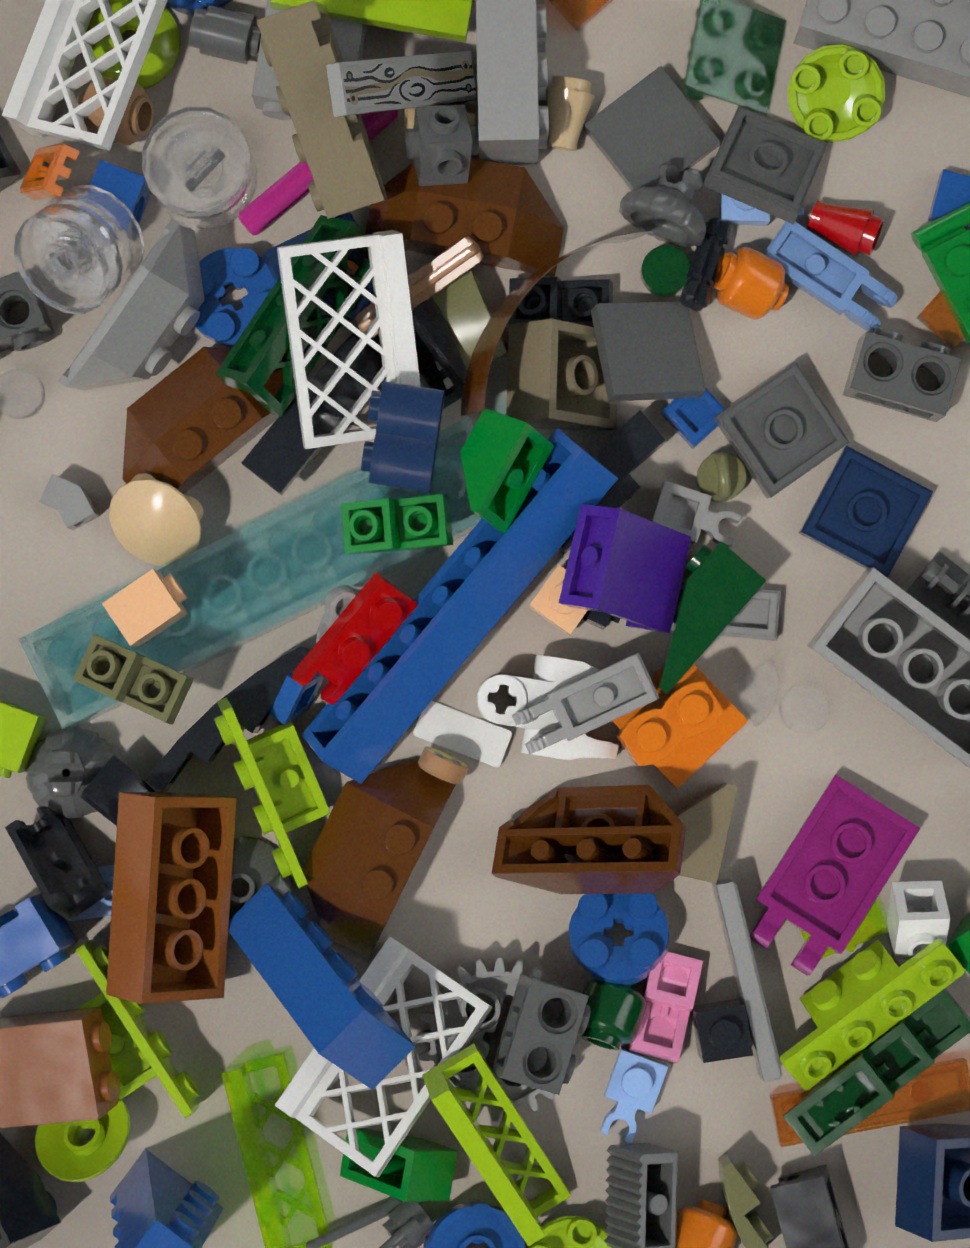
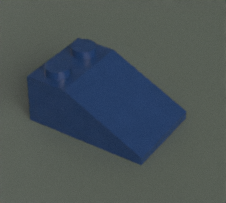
M926 1124L900 1126L896 1227L931 1242L970 1238V1125Z

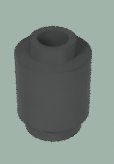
M209 5L207 9L197 7L191 21L189 46L199 48L200 54L248 64L251 55L258 57L261 32L257 26V16Z

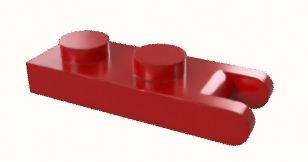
M375 572L296 667L292 675L293 681L301 686H305L316 673H319L329 680L321 692V699L330 705L335 704L418 604L406 592L378 572Z

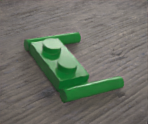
M969 202L911 232V237L915 246L921 251L923 259L965 340L970 346V229H965V226L970 224Z

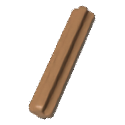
M463 237L408 276L411 310H414L483 260V254L479 245L471 237ZM373 302L359 311L355 317L359 329L364 333L376 318L375 304ZM378 330L375 332V334H374L372 337H375V336H377V335L379 334V333H378Z

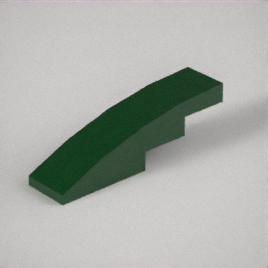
M946 988L840 1066L784 1113L783 1117L814 1156L818 1155L894 1098L895 1092L934 1064L935 1058L969 1034L970 1017Z

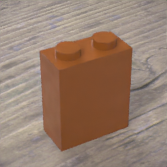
M102 1007L0 1017V1128L100 1119L118 1104L120 1082L117 1073L112 1071L109 1054L112 1041L111 1030L108 1023L103 1019Z

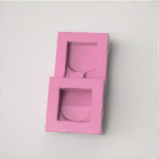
M667 952L662 962H659L656 968L648 973L642 992L646 1000V1009L637 1037L634 1042L630 1043L629 1051L674 1063L680 1061L689 1014L694 1007L703 964L702 960Z

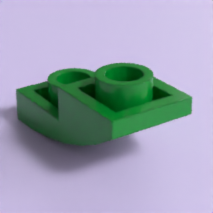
M436 494L402 499L383 498L341 503L345 554L376 553L453 545L449 495Z

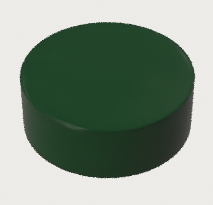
M658 246L645 256L641 266V280L646 289L656 296L670 297L676 295L683 289L684 284H687V274L690 268L689 260L680 249L674 246Z

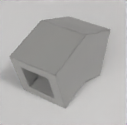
M51 475L39 502L58 510L67 528L75 530L100 516L84 488L57 475Z

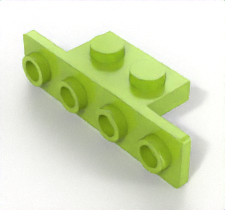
M223 698L217 701L222 715L214 718V721L225 745L228 746L235 742L241 760L233 763L244 790L246 791L254 787L261 804L252 807L263 834L265 835L273 831L279 848L271 851L282 878L292 875L298 888H301L308 883L286 833L330 814L328 805L292 722L289 721L285 725L282 724L246 740L231 704L227 698Z
M879 939L799 998L818 1028L780 1056L782 1065L804 1090H810L965 973V969L941 939L934 940L933 943L926 946L900 967Z
M92 940L76 949L77 954L100 987L102 993L77 1009L102 1007L103 1019L108 1023L111 1030L112 1041L109 1054L112 1071L117 1073L120 1082L118 1098L120 1100L157 1076L186 1119L199 1108L196 1098L200 1096V1092L195 1082L185 1070L180 1073L177 1071L168 1057L173 1054L169 1042L159 1029L156 1028L151 1031L141 1015L145 1012L143 1004L106 995L109 950L104 945L97 947Z

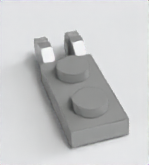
M635 653L547 694V699L518 711L512 715L516 726L520 724L525 725L538 719L540 715L553 710L560 727L530 738V741L525 743L529 754H532L563 739L570 741L658 700L659 696L639 653Z

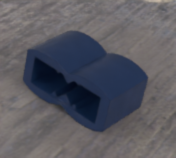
M383 382L381 391L372 390L368 421L377 422L374 442L365 441L361 462V471L370 472L369 483L426 492L431 491L445 390Z

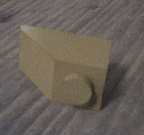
M723 783L675 813L686 826L680 876L717 884L739 786Z

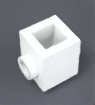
M942 880L892 882L886 922L894 960L910 959L936 939H941L946 945L950 915Z

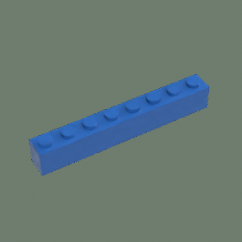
M557 428L548 439L554 447L506 534L497 531L481 519L414 599L418 604L417 607L342 697L333 705L327 703L301 734L320 760L362 784L559 548L572 535L576 528L580 505L596 506L618 478L589 452Z

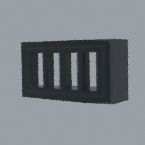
M431 297L412 310L420 383L424 388L445 390L443 409L462 398L467 368L438 305ZM435 361L439 363L442 369L438 370ZM447 377H449V379L453 383V385L448 389L446 388L445 383L443 381Z

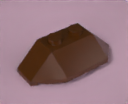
M471 158L468 183L419 186L413 162L384 184L389 200L370 205L365 235L389 230L400 232L403 234L405 251L438 256L463 237L469 236L479 245L482 251L483 260L479 263L482 265L534 273L547 263L559 258L564 228L525 167ZM557 265L544 276L555 277Z
M202 347L127 408L122 478L126 484L134 476L146 473L158 481L172 485L182 494H185L277 420L278 416L272 415L249 392L227 386L215 375L231 350ZM282 368L274 369L263 386L273 396H275L282 385Z
M415 760L369 774L362 784L355 780L345 783L302 869L321 928L330 936L332 941L368 959L370 958L456 784L446 782L427 773L419 767L418 762Z
M650 785L559 787L526 809L516 820L510 819L499 827L491 874L500 879L558 894H652L680 875L686 826Z

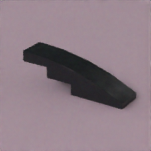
M352 333L333 355L343 362L360 337ZM378 334L371 339L380 346ZM366 344L349 368L370 383L383 367L381 354L369 344ZM329 359L309 382L322 390L339 366ZM345 372L328 396L349 411L367 387ZM308 388L309 402L311 404L317 394ZM297 396L289 404L282 417L277 418L241 462L244 467L281 496L312 458L315 459L324 448L305 449L303 447ZM324 400L312 416L314 435L333 433L345 415Z
M301 646L257 671L223 697L228 699L242 727L251 733H258L270 716L269 712L286 676L292 673L310 652L307 648ZM217 702L177 740L145 780L160 792L169 791L194 754L206 763L215 760L225 745L214 721V718L222 715Z

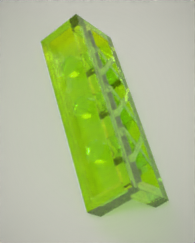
M285 1052L227 1066L221 1075L265 1248H306L305 1245L308 1241L294 1245L291 1242L287 1225L296 1209L315 1220L319 1236L330 1230L303 1123L296 1118L288 1116L275 1106L292 1081ZM276 1066L281 1087L273 1101L270 1102L253 1091L249 1073ZM257 1103L267 1109L262 1119H260ZM272 1112L291 1124L293 1136L284 1150L265 1138L263 1126ZM294 1143L296 1144L299 1159L289 1154ZM269 1152L279 1157L274 1168ZM284 1161L303 1171L305 1184L297 1198L292 1197L277 1186L275 1175ZM307 1191L311 1207L301 1202ZM281 1200L291 1205L286 1217ZM333 1242L319 1248H332Z

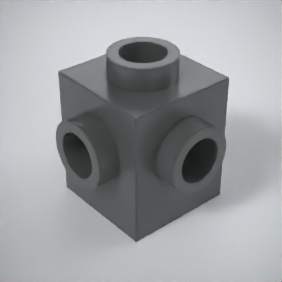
M465 105L415 107L414 127L406 129L405 146L407 158L414 160L419 186L468 183L471 156L478 155L479 134L476 125H469Z

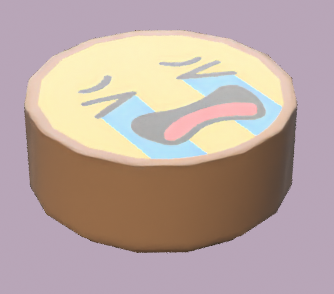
M425 746L418 761L419 767L427 773L457 785L459 783L462 784L469 769V766L463 761L428 746Z

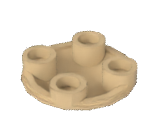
M146 473L138 474L129 483L121 486L112 498L109 519L114 535L122 546L139 560L156 566H176L190 559L200 545L202 531L200 519L203 516L202 505L197 499L192 496H185L172 485L158 481Z

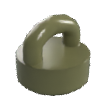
M718 452L711 454L702 461L697 470L696 482L701 493L712 496L711 500L714 502L732 500L742 491L746 484L745 467L738 457L730 453Z

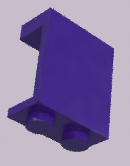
M581 504L559 604L572 608L603 612L626 620L625 626L670 633L691 536L620 508Z

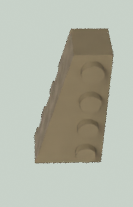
M314 0L257 19L256 21L262 35L260 42L268 65L270 67L273 66L279 82L276 90L285 115L290 114L297 134L292 135L295 150L302 164L308 163L314 180L308 183V187L317 212L325 210L327 219L389 200L361 114L334 117L326 65L344 62L326 6Z

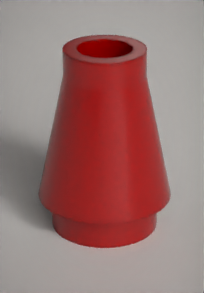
M816 201L807 229L818 232L855 256H858L860 252L871 256L880 236L884 218L874 215V209L826 204Z

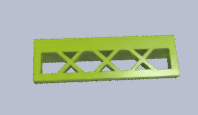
M270 0V4L273 9L287 10L314 0ZM315 0L326 6L330 19L466 42L473 5V0Z
M474 1043L427 1071L422 1077L432 1102L529 1247L546 1236L538 1216L570 1198L571 1193ZM474 1063L480 1072L475 1091L455 1088L449 1078ZM487 1085L489 1086V1088L491 1089V1091H492L493 1093H487V1092H485V1091H486V1088H487ZM464 1101L471 1102L469 1109ZM481 1104L500 1106L504 1109L499 1127L478 1124L476 1120ZM511 1122L517 1130L509 1129ZM488 1138L495 1139L493 1145L491 1144ZM505 1140L526 1143L527 1149L522 1163L501 1159L500 1156ZM534 1159L537 1160L540 1166L533 1165ZM512 1174L518 1175L517 1181L514 1179ZM529 1176L549 1179L554 1186L530 1202L524 1194Z

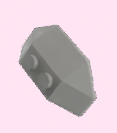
M174 219L170 220L162 235L70 367L59 379L62 385L68 388L88 390L149 380L151 375L156 376L166 367L172 356V353L169 351L180 335H186L195 326L200 316L198 309L204 301L196 236L192 228Z

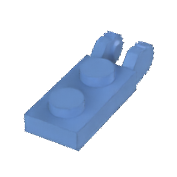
M785 221L764 252L765 255L783 264L786 280L837 314L841 315L843 313L850 321L873 333L874 329L879 328L882 322L872 312L851 300L857 290L860 288L875 302L889 308H893L898 300L897 294L868 275L869 270L797 222L791 224Z

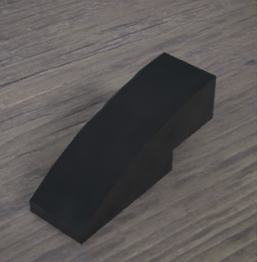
M641 410L613 436L596 458L618 478L596 506L620 508L638 493L641 487L632 478L630 473L660 449L666 441ZM574 532L559 548L563 555L571 549Z

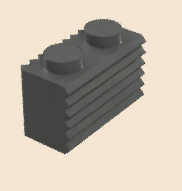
M651 1143L610 1145L607 1149L610 1156L606 1160L609 1163L606 1171L610 1176L605 1180L609 1184V1187L605 1190L609 1195L605 1200L609 1205L605 1210L608 1214L605 1220L608 1227L604 1231L608 1237L604 1242L612 1248H676L679 1151L651 1145Z

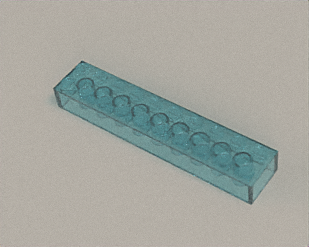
M470 416L439 432L430 492L369 483L370 472L359 470L157 570L163 577L171 573L178 581L188 597L181 602L188 614L140 647L129 645L102 605L104 601L126 586L19 638L62 729H74L125 704L73 680L94 634L186 674L325 605L324 601L327 594L337 586L348 585L358 589L364 586L375 572L384 576L441 548L432 547L345 554L341 503L446 494L449 495L453 541L469 534L482 519L470 510L460 454L463 445L474 428Z

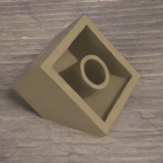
M557 319L509 325L507 416L527 422L535 428L616 430L617 401L608 402L594 327Z

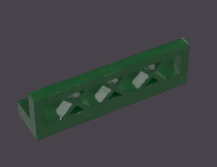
M320 215L302 244L364 236L365 234L353 221L338 218L327 219V216ZM368 247L357 248L365 259L355 274L348 275V257L353 249L348 250L336 267L358 283L370 268ZM337 251L320 254L331 261ZM311 254L295 256L291 259L293 279L307 290L310 289L326 267ZM332 272L315 296L321 300L326 290L334 287L335 304L332 309L337 312L354 288ZM281 275L215 373L227 386L249 392L265 409L278 417H282L296 395ZM295 288L296 304L300 302L304 294ZM361 294L358 296V298L355 300V302L351 305V307H350V308L348 309V311L345 313V315L343 316L344 319H346V317L348 316V314H349L350 311L352 310L353 306L355 305V303L357 302V300L359 299V297L361 296ZM311 300L298 317L300 330L301 328L308 327V335L315 341L332 316L329 313L322 315V308ZM340 322L321 345L323 348L326 349L342 325ZM308 344L305 350L303 351V355L311 346L310 344ZM317 351L306 365V378L321 357V352ZM282 368V385L275 396H273L263 386L274 369Z

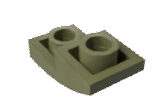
M474 268L432 296L446 321L467 370L482 331L493 315L488 306L489 298ZM503 334L496 346L493 359L508 353V344Z
M97 634L93 635L73 678L74 681L172 725L194 680L183 673Z
M727 1153L718 1158L719 1176L727 1210L745 1248H769L767 1242L773 1238L769 1229L756 1212L749 1217L746 1215L761 1204L753 1191L760 1183L743 1159L734 1164Z

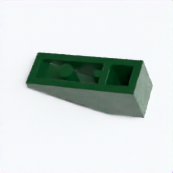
M722 541L713 550L704 544L685 566L692 574L683 584L656 688L663 695L668 694L766 582L761 575Z

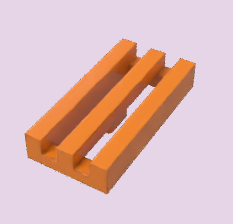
M64 143L36 149L20 186V193L34 200L60 197L64 188L55 184V182L69 178L72 169L63 164L64 162L76 161L80 151ZM43 162L50 164L49 167L42 165Z

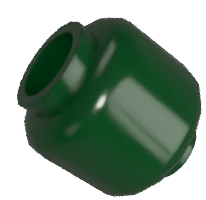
M596 979L586 983L583 993L589 996L586 1005L590 1006V1018L587 1028L581 1036L582 1039L596 1046L618 1051L621 1045L630 1044L635 1041L646 1009L645 997L634 989L635 984L626 986Z

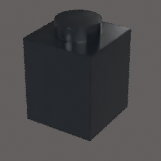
M739 998L694 1005L691 1010L698 1056L703 1063L753 1056L746 1006Z

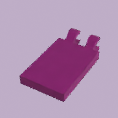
M835 774L755 899L765 906L767 910L749 935L750 939L763 948H768L784 921L790 922L810 935L790 965L806 976H810L827 948H830L839 955L843 953L920 828Z

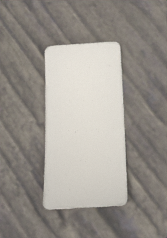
M431 701L421 712L413 732L416 737L496 768L500 767L512 737V732L434 701Z

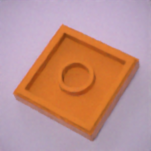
M695 664L689 668L668 694L663 695L656 689L659 696L658 700L612 721L621 730L636 715L649 710L659 709L664 699L676 689L693 682H706L723 708V715L706 732L695 737L681 739L679 745L669 756L653 764L676 789L689 779L748 722L745 716ZM662 667L650 677L655 689L657 688Z

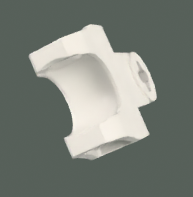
M536 655L532 679L512 675H495L487 679L479 687L476 695L477 707L480 714L490 722L524 728L520 753L529 754L525 743L529 742L530 738L540 733H547L560 727V724L553 710L540 715L538 719L528 724L517 726L512 715L547 699V694L588 676L599 669L582 661ZM499 685L506 686L507 695L515 697L514 706L505 707L503 714L496 713L495 704L488 702V694L496 693ZM583 734L570 741L563 739L531 755L562 760L580 758L616 759L618 745L608 741L596 740Z

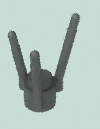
M392 1197L381 1207L308 1241L305 1247L319 1248L384 1217H388L389 1220L382 1224L390 1238L379 1248H396L397 1246L399 1248H418L425 1242V1235L430 1232L434 1224L418 1202L402 1201L400 1203L397 1198Z

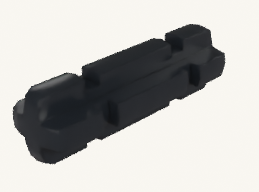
M710 218L706 222L703 244L696 246L687 274L689 284H684L680 296L681 304L691 308L693 311H701L709 304L713 292L710 285H715L725 253L723 244H728L731 234L730 224L721 221L719 218Z

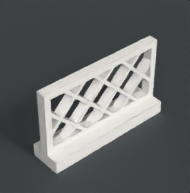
M46 0L1 116L31 135L42 138L50 135L110 151L167 0H132L131 3L113 14L109 0ZM100 7L104 21L86 32L94 10ZM138 15L140 24L136 34L123 41L119 27ZM110 34L115 48L96 60L91 46ZM83 53L87 66L69 78L77 55ZM120 61L122 71L118 80L106 87L101 73ZM92 80L97 94L78 105L74 91ZM65 98L69 112L52 123L51 121L59 101ZM102 106L105 115L98 133L88 132L84 118Z
M389 230L374 232L371 235L277 247L303 447L311 449L375 439L376 426L368 427L356 417L371 397L372 390L379 391L377 387L383 380L384 382L421 387L403 234ZM368 247L370 268L358 283L336 267L349 249ZM337 251L331 261L320 254ZM311 254L326 266L309 290L293 279L290 257ZM332 272L354 288L337 312L315 296ZM371 279L374 296L364 289ZM295 288L304 294V297L298 304H296ZM360 294L373 302L376 309V318L365 333L343 318ZM311 300L332 316L315 341L300 330L298 319ZM339 322L360 337L343 362L321 346ZM377 330L380 346L371 339ZM301 338L311 345L304 355ZM366 344H369L381 354L383 365L370 383L349 368ZM317 351L339 366L322 390L306 379L305 372L306 365ZM345 372L367 387L349 411L328 396ZM308 388L317 394L311 404L309 402ZM324 400L345 415L333 433L314 435L312 416ZM352 421L361 427L360 429L345 431Z
M390 936L360 979V982L370 989L381 1001L387 1013L399 1011L402 1030L414 1044L439 1039L442 1060L439 1064L466 1048L492 1009L491 1005ZM414 966L429 975L432 996L406 1001L403 982ZM438 982L452 992L440 994ZM396 994L398 1003L389 1005ZM462 998L476 1008L464 1026L446 1030L441 1002ZM433 1004L438 1032L412 1037L407 1009ZM458 1035L449 1048L447 1037ZM313 1048L275 1106L288 1116L299 1120L373 1176L379 1177L431 1098L426 1085L420 1089L419 1079H423L422 1075L427 1071H417L413 1049L407 1055L409 1074L383 1079L375 1087L381 1117L355 1122L351 1093L369 1090L370 1088L363 1083L349 1086L348 1073L319 1055L315 1048ZM340 1079L341 1088L332 1089L337 1080ZM411 1081L413 1103L407 1112L389 1115L385 1086ZM342 1095L346 1124L327 1127L313 1117L325 1098ZM401 1120L392 1133L390 1122ZM382 1124L385 1145L373 1161L359 1150L356 1129ZM348 1131L349 1142L336 1133Z

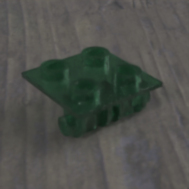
M700 0L699 8L696 9L695 13L697 19L694 34L690 39L691 49L687 54L686 74L681 84L685 88V97L693 100H703L704 94L767 115L786 20L732 0Z

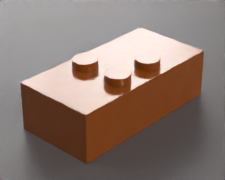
M119 792L106 995L140 1004L224 998L237 798L206 793Z

